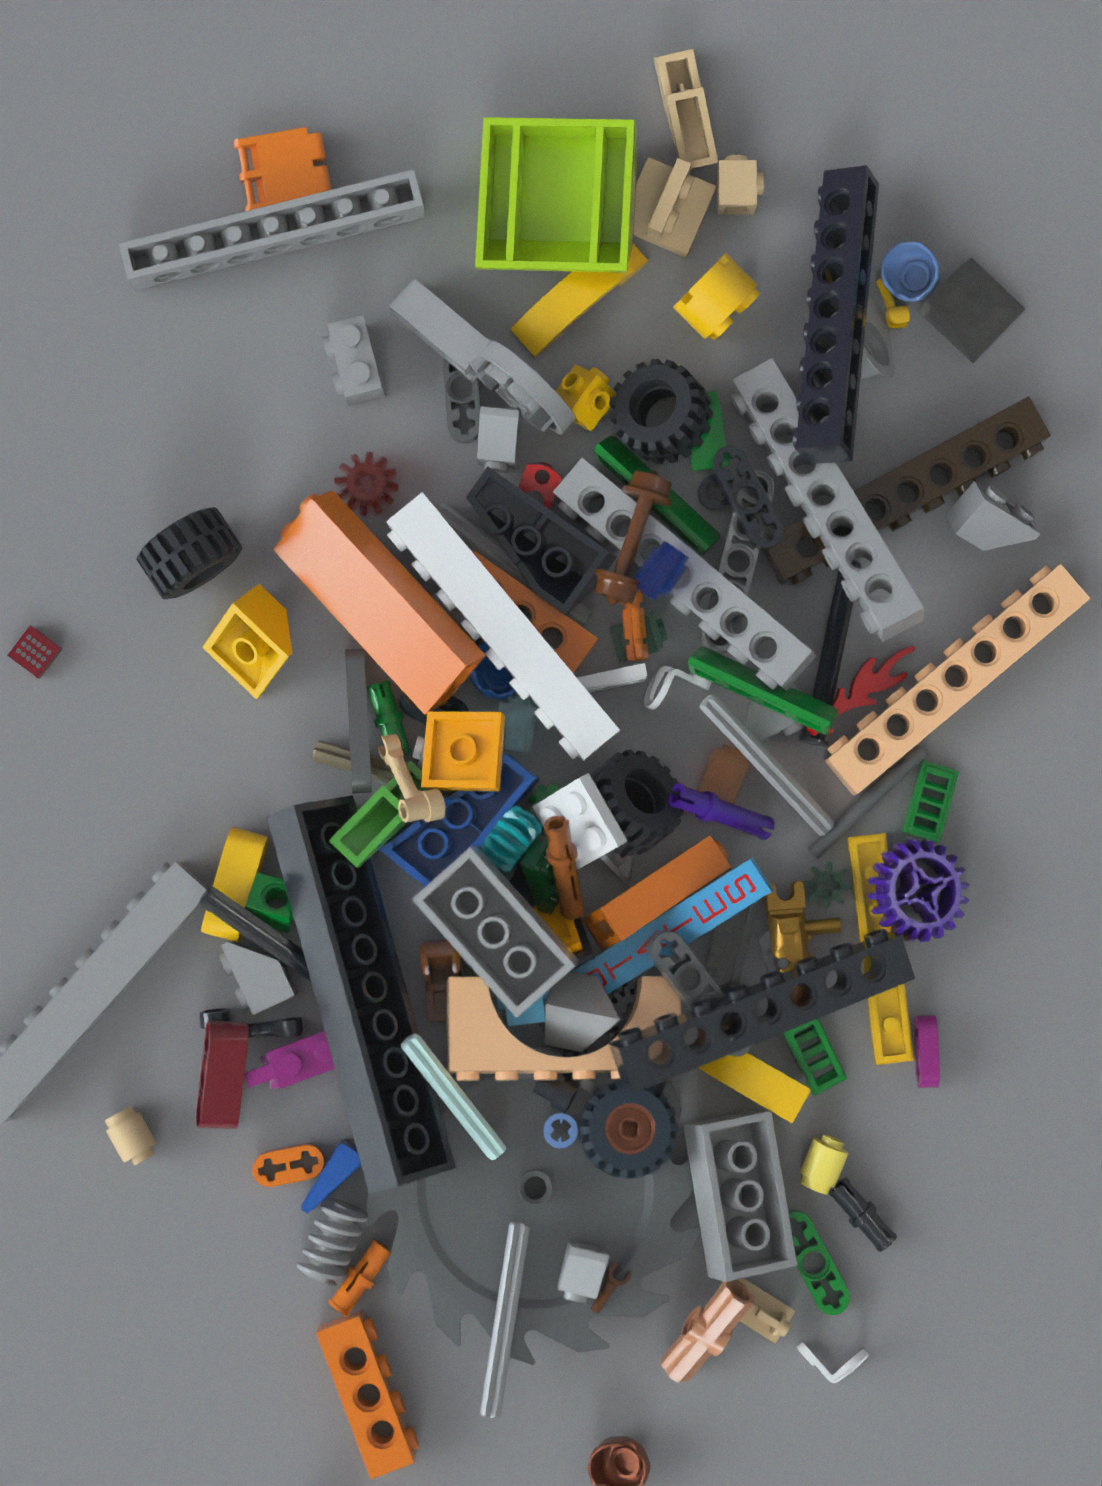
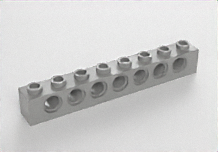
M412 169L118 244L127 280L136 291L425 218L426 216L415 170Z
M773 358L732 379L734 394L730 395L736 411L740 416L746 414L751 422L748 428L755 443L758 446L764 444L770 454L766 457L770 468L776 476L782 474L788 484L785 487V491L795 508L801 506L807 517L804 518V523L814 539L820 537L826 547L822 552L828 565L832 570L838 568L845 580L841 581L846 595L851 602L857 600L864 612L860 613L867 630L871 634L877 632L881 641L884 642L923 621L924 606L837 463L808 464L798 451L795 450L793 441L781 443L777 440L778 437L784 434L793 435L794 428L798 426L799 413L796 407V396ZM765 404H772L777 407L769 413L759 410ZM800 465H810L814 468L809 474H800L795 471ZM826 495L831 497L833 501L828 505H818L814 502V499L818 496ZM840 526H845L852 530L851 534L845 537L836 536L832 531ZM862 557L868 559L871 564L867 568L859 569L854 567L851 562L856 558ZM884 589L891 596L886 600L878 601L873 599L870 594L874 590Z
M582 457L553 491L561 500L557 507L572 520H575L578 516L582 517L589 523L585 530L601 544L608 539L617 547L613 554L619 558L625 537H618L616 529L622 521H631L637 503ZM596 497H604L605 504L602 510L597 513H589L588 507L591 500ZM649 514L633 564L636 563L645 571L641 578L657 592L662 587L668 590L673 595L669 602L685 616L692 611L701 618L702 621L698 627L716 641L721 635L731 644L727 651L743 665L748 660L754 663L760 669L756 676L772 690L779 685L787 691L815 659L816 655ZM652 544L661 545L660 556L656 560L646 561L644 553L647 547ZM680 568H688L690 570L688 581L683 585H674L672 577L675 571ZM708 592H717L719 595L717 605L709 610L702 609V597ZM737 616L747 617L748 625L744 632L740 634L730 633L729 625L732 619ZM767 640L775 641L777 651L774 656L769 659L760 658L758 655L759 646Z

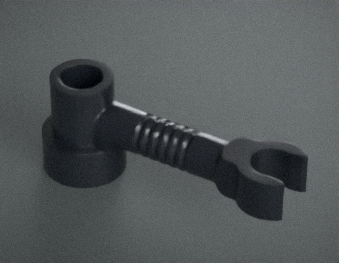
M229 1008L209 1009L199 1012L200 1026L203 1029H206L207 1021L231 1022ZM302 1017L278 1019L262 1023H248V1038L299 1036L303 1032Z
M565 1049L561 1057H577L579 1052ZM557 1073V1080H538L533 1093L552 1102L551 1107L565 1114L579 1089V1086L566 1080L569 1073Z

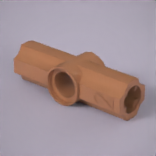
M738 1280L725 1281L703 1308L697 1306L690 1313L683 1325L681 1335L661 1357V1366L667 1372L668 1377L678 1383L681 1381L688 1382L710 1355L716 1357L724 1350L731 1338L733 1328L754 1304V1296L748 1291L746 1285Z

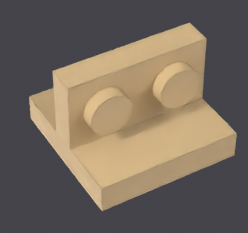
M648 157L636 183L633 235L687 258L717 186L689 175L691 163L677 158L674 167H671Z

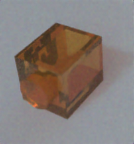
M722 745L721 750L712 749L697 791L702 793L704 791L713 792L719 796V799L734 805L750 761L742 759L743 754L740 750L727 745Z

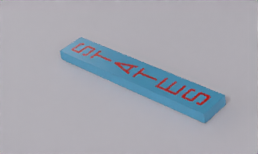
M751 857L572 972L599 977L608 995L655 965L647 953L648 940L655 932L667 930L676 933L686 944H689L766 896L774 889L753 857ZM662 940L660 942L662 950L658 954L672 955L670 947L674 944L673 941L667 942Z

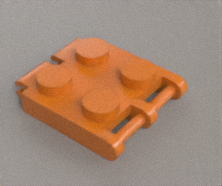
M307 127L240 138L233 141L234 148L239 151L242 167V172L239 174L240 182L245 184L248 205L245 206V211L332 190L327 165L314 167V164L326 161L321 132L308 134ZM247 149H250L253 170L249 169ZM252 182H256L259 203H255Z

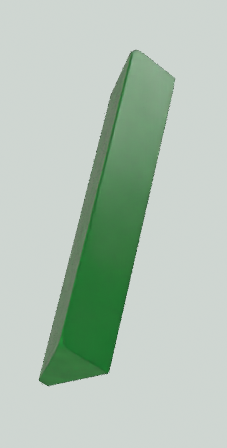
M613 435L608 436L594 447V457L625 486L630 483L634 471L653 472ZM671 489L669 499L672 501L671 507L652 504L651 510L695 551L704 556L719 540L721 535Z
M699 647L688 660L691 673L821 734L828 735L838 715L837 708L792 687L785 691L781 686L777 685L772 690L756 676L758 671L706 647Z

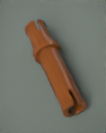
M553 816L544 823L549 846L546 850L547 860L553 866L561 916L564 915L565 919L570 920L577 919L585 911L576 869L577 847L571 841L569 820L565 819L564 816Z

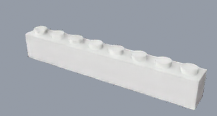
M423 492L386 521L392 530L387 534L388 538L400 552H403L406 548L416 559L411 564L425 582L430 578L433 579L441 589L436 593L440 601L449 611L455 607L465 618L460 623L474 641L479 637L482 638L490 648L485 652L486 656L498 670H501L504 666L514 677L509 682L523 700L530 696L539 707L534 711V714L548 730L555 726L563 736L559 744L572 759L579 755L585 761L619 733L620 729Z

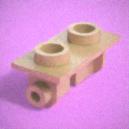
M737 1279L746 1285L748 1291L754 1296L753 1306L747 1311L740 1322L776 1344L779 1337H784L791 1327L789 1321L794 1315L795 1310L747 1279Z

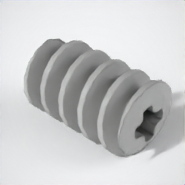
M330 1198L334 1202L333 1206L321 1205L320 1210L328 1216V1219L315 1220L314 1222L322 1230L321 1235L309 1234L308 1239L316 1245L315 1249L303 1248L302 1253L310 1259V1262L297 1263L296 1267L312 1279L337 1286L334 1280L343 1279L345 1275L344 1270L339 1265H349L351 1260L345 1251H353L357 1246L355 1240L350 1236H361L363 1232L362 1227L356 1222H367L368 1217L367 1212L361 1208L337 1198Z

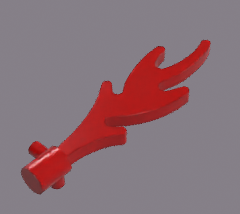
M909 646L897 651L887 658L875 673H872V668L876 658H868L854 675L848 699L845 698V688L837 689L831 706L838 709V715L856 707L877 704L875 699L868 698V693L883 691L904 680L907 677L906 672L890 677L889 671L900 658L913 652L915 647ZM806 727L807 730L814 736L819 733L809 727ZM832 728L830 729L828 735L833 732Z

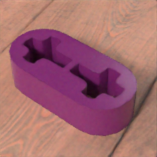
M916 1015L914 1018V1045L918 1088H938L940 1083L937 1018L935 1015Z

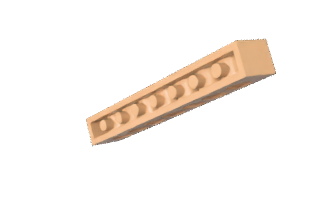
M1059 564L1052 570L1047 565L1029 579L1033 586L1022 594L1018 589L1000 603L1004 610L995 618L988 613L972 627L975 634L965 643L961 638H958L943 651L947 657L936 667L930 662L916 673L914 678L918 682L907 691L901 686L885 700L889 706L879 715L871 711L856 724L860 730L849 740L843 735L827 748L831 755L824 762L852 795L859 794L1091 599L1062 564ZM1035 595H1041L1048 601L1049 609L1046 614H1040L1034 610L1032 600ZM1006 619H1012L1019 624L1020 634L1018 638H1010L1004 633L1003 624ZM977 643L986 644L990 648L991 659L988 663H982L976 659L974 648ZM949 667L957 668L962 673L963 681L959 687H952L946 682L945 673ZM920 691L928 692L934 699V706L930 712L920 710L916 704V697ZM895 715L903 719L905 731L901 736H894L888 731L887 721L890 716ZM862 740H870L876 746V756L871 761L862 759L858 754V745Z

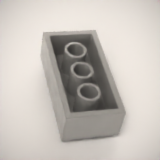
M476 844L466 850L412 899L516 1018L579 962L576 956Z
M749 1110L683 1124L708 1277L728 1282L797 1266L772 1112Z

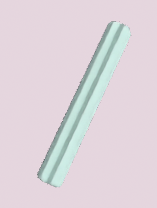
M415 1033L405 1039L401 1044V1048L483 1153L490 1160L497 1159L505 1152L506 1145L423 1039Z

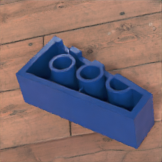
M504 754L502 756L500 791H456L444 800L445 816L443 819L425 822L423 819L417 820L405 829L403 833L379 850L426 887L471 846L476 844L481 849L485 838L510 808L518 806L540 778L512 755Z

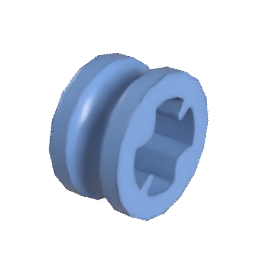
M554 1114L545 1122L543 1129L544 1138L552 1147L558 1149L567 1148L577 1138V1124L567 1114ZM556 1120H560V1124L564 1120L571 1126L567 1131L570 1138L565 1142H561V1138L557 1142L550 1136L554 1131L551 1124Z

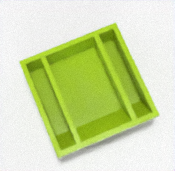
M483 117L475 268L486 270L627 273L633 246L639 133L635 120Z

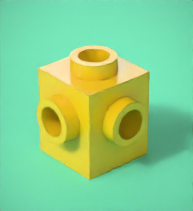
M575 364L556 389V393L575 416L573 423L591 432L608 412L610 397H616L617 395L608 386L610 382L609 377L595 367H592L589 371Z

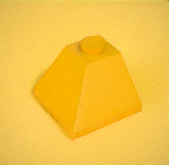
M260 584L232 603L203 646L256 699L263 694L292 654L287 609Z

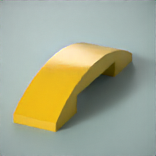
M633 243L627 273L571 272L528 310L510 331L529 353L536 358L559 339L565 329L617 285L621 286L648 263L647 258Z

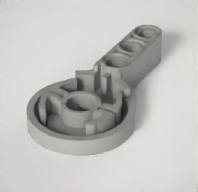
M413 279L388 306L390 311L405 326L444 357L471 382L478 377L489 390H492L498 383L500 386L495 392L514 410H519V414H522L525 420L540 431L544 432L549 428L555 433L562 435L575 421L573 412L564 400L528 364L502 344L490 341L416 279Z

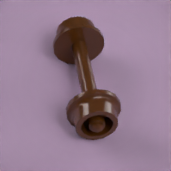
M656 470L650 473L634 471L630 483L623 486L622 492L638 499L614 572L596 569L594 573L598 577L595 593L606 597L610 605L618 602L632 605L637 592L644 589L645 585L629 578L652 504L662 507H671L672 501L669 499L672 483L659 477Z

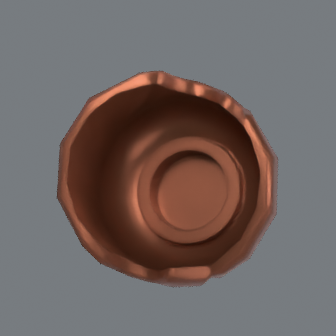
M613 1436L605 1439L593 1450L587 1466L591 1483L594 1486H643L648 1479L651 1468L644 1447L628 1436Z

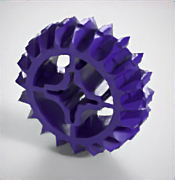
M910 839L906 842V845L903 843L894 844L893 852L884 851L881 854L884 863H875L872 866L875 872L879 874L878 877H870L867 880L869 884L876 886V892L868 893L867 897L870 900H877L878 905L874 906L871 912L873 914H883L879 925L882 927L891 926V933L903 934L904 940L907 942H914L916 938L919 942H929L931 936L935 939L942 938L944 936V929L953 930L956 928L953 918H962L965 915L958 907L959 904H967L970 901L966 896H961V889H967L970 886L968 882H960L959 878L966 869L963 867H953L958 857L954 854L945 856L947 847L943 845H936L934 847L931 840H922L919 843L917 839ZM915 859L928 864L937 875L928 877L922 867H917ZM899 876L900 886L898 890L895 892V884L897 877ZM928 884L927 886L921 888V891L917 893V897H909L915 894V891H917L920 888L919 885ZM941 890V898H940V902H939V905H938V903H937V895H938L939 891ZM910 905L915 914L919 913L922 921L917 922L904 914L900 906Z

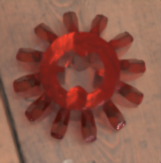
M372 452L366 453L364 463L360 462L357 454L351 455L355 466L351 468L347 464L341 463L339 468L347 477L339 476L334 479V483L337 486L346 487L340 490L337 495L342 500L350 498L346 505L352 511L360 504L359 510L362 517H367L368 508L372 505L377 515L382 514V508L379 504L381 500L390 506L394 503L393 498L386 492L399 491V485L389 481L397 476L395 468L384 470L388 463L387 458L384 456L374 465V455ZM367 476L370 481L377 480L376 484L372 483V491L366 492L364 488L357 489V485H362L360 479Z

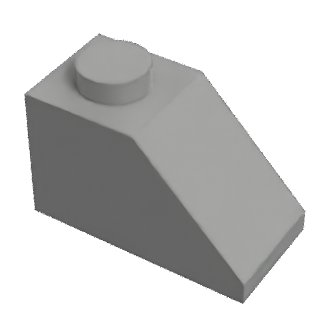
M481 406L477 462L478 465L485 466L484 470L487 466L497 473H507V468L515 469L520 428L519 410Z
M568 1240L557 1285L558 1290L565 1291L564 1298L581 1303H586L588 1297L597 1299L609 1257L606 1249Z

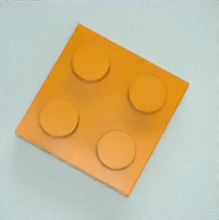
M427 712L421 787L425 790L438 789L439 791H500L506 716L502 712Z

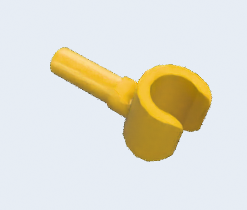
M878 279L876 284L885 302L887 326L893 329L907 327L910 320L908 305L895 306L891 292L883 285L882 279Z

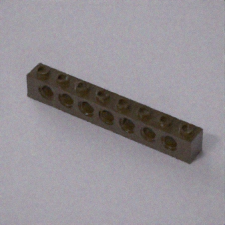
M1028 396L854 490V493L863 508L868 503L877 504L881 508L882 519L872 521L877 531L879 532L889 526L893 532L912 522L910 517L912 513L923 509L925 514L945 504L943 497L953 491H956L958 496L964 494L970 485L984 474L989 473L991 478L1010 469L1012 466L1009 461L1019 455H1022L1023 459L1027 460L1043 451L1045 448L1042 443L1051 434ZM1006 432L1010 434L1014 441L1013 448H1002L997 442V433ZM964 451H976L981 458L980 466H969L964 460ZM931 469H943L948 475L947 484L938 485L934 483L930 476ZM902 485L911 487L915 492V501L912 503L901 501L897 495V488ZM804 518L784 528L783 536L774 548L762 550L780 584L790 580L794 586L813 575L810 569L822 562L826 568L829 567L822 552L826 547L820 537L814 539L804 523ZM771 536L766 538L767 541H772ZM801 539L813 541L817 549L816 555L813 557L802 556L797 549L798 541Z

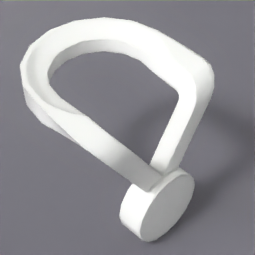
M661 665L657 668L648 684L644 696V706L651 710L656 709L665 698L674 676H678L706 690H709L712 682L693 673L687 674L679 669ZM669 672L657 697L654 699L655 691L664 673Z
M803 1342L796 1347L812 1367L815 1365L831 1383L840 1382L870 1355L865 1348L862 1349L832 1375Z

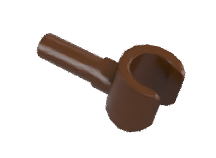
M619 1262L611 1264L606 1270L607 1282L590 1308L596 1314H599L617 1286L628 1283L631 1278V1270L627 1271L622 1281H616L613 1278V1269Z

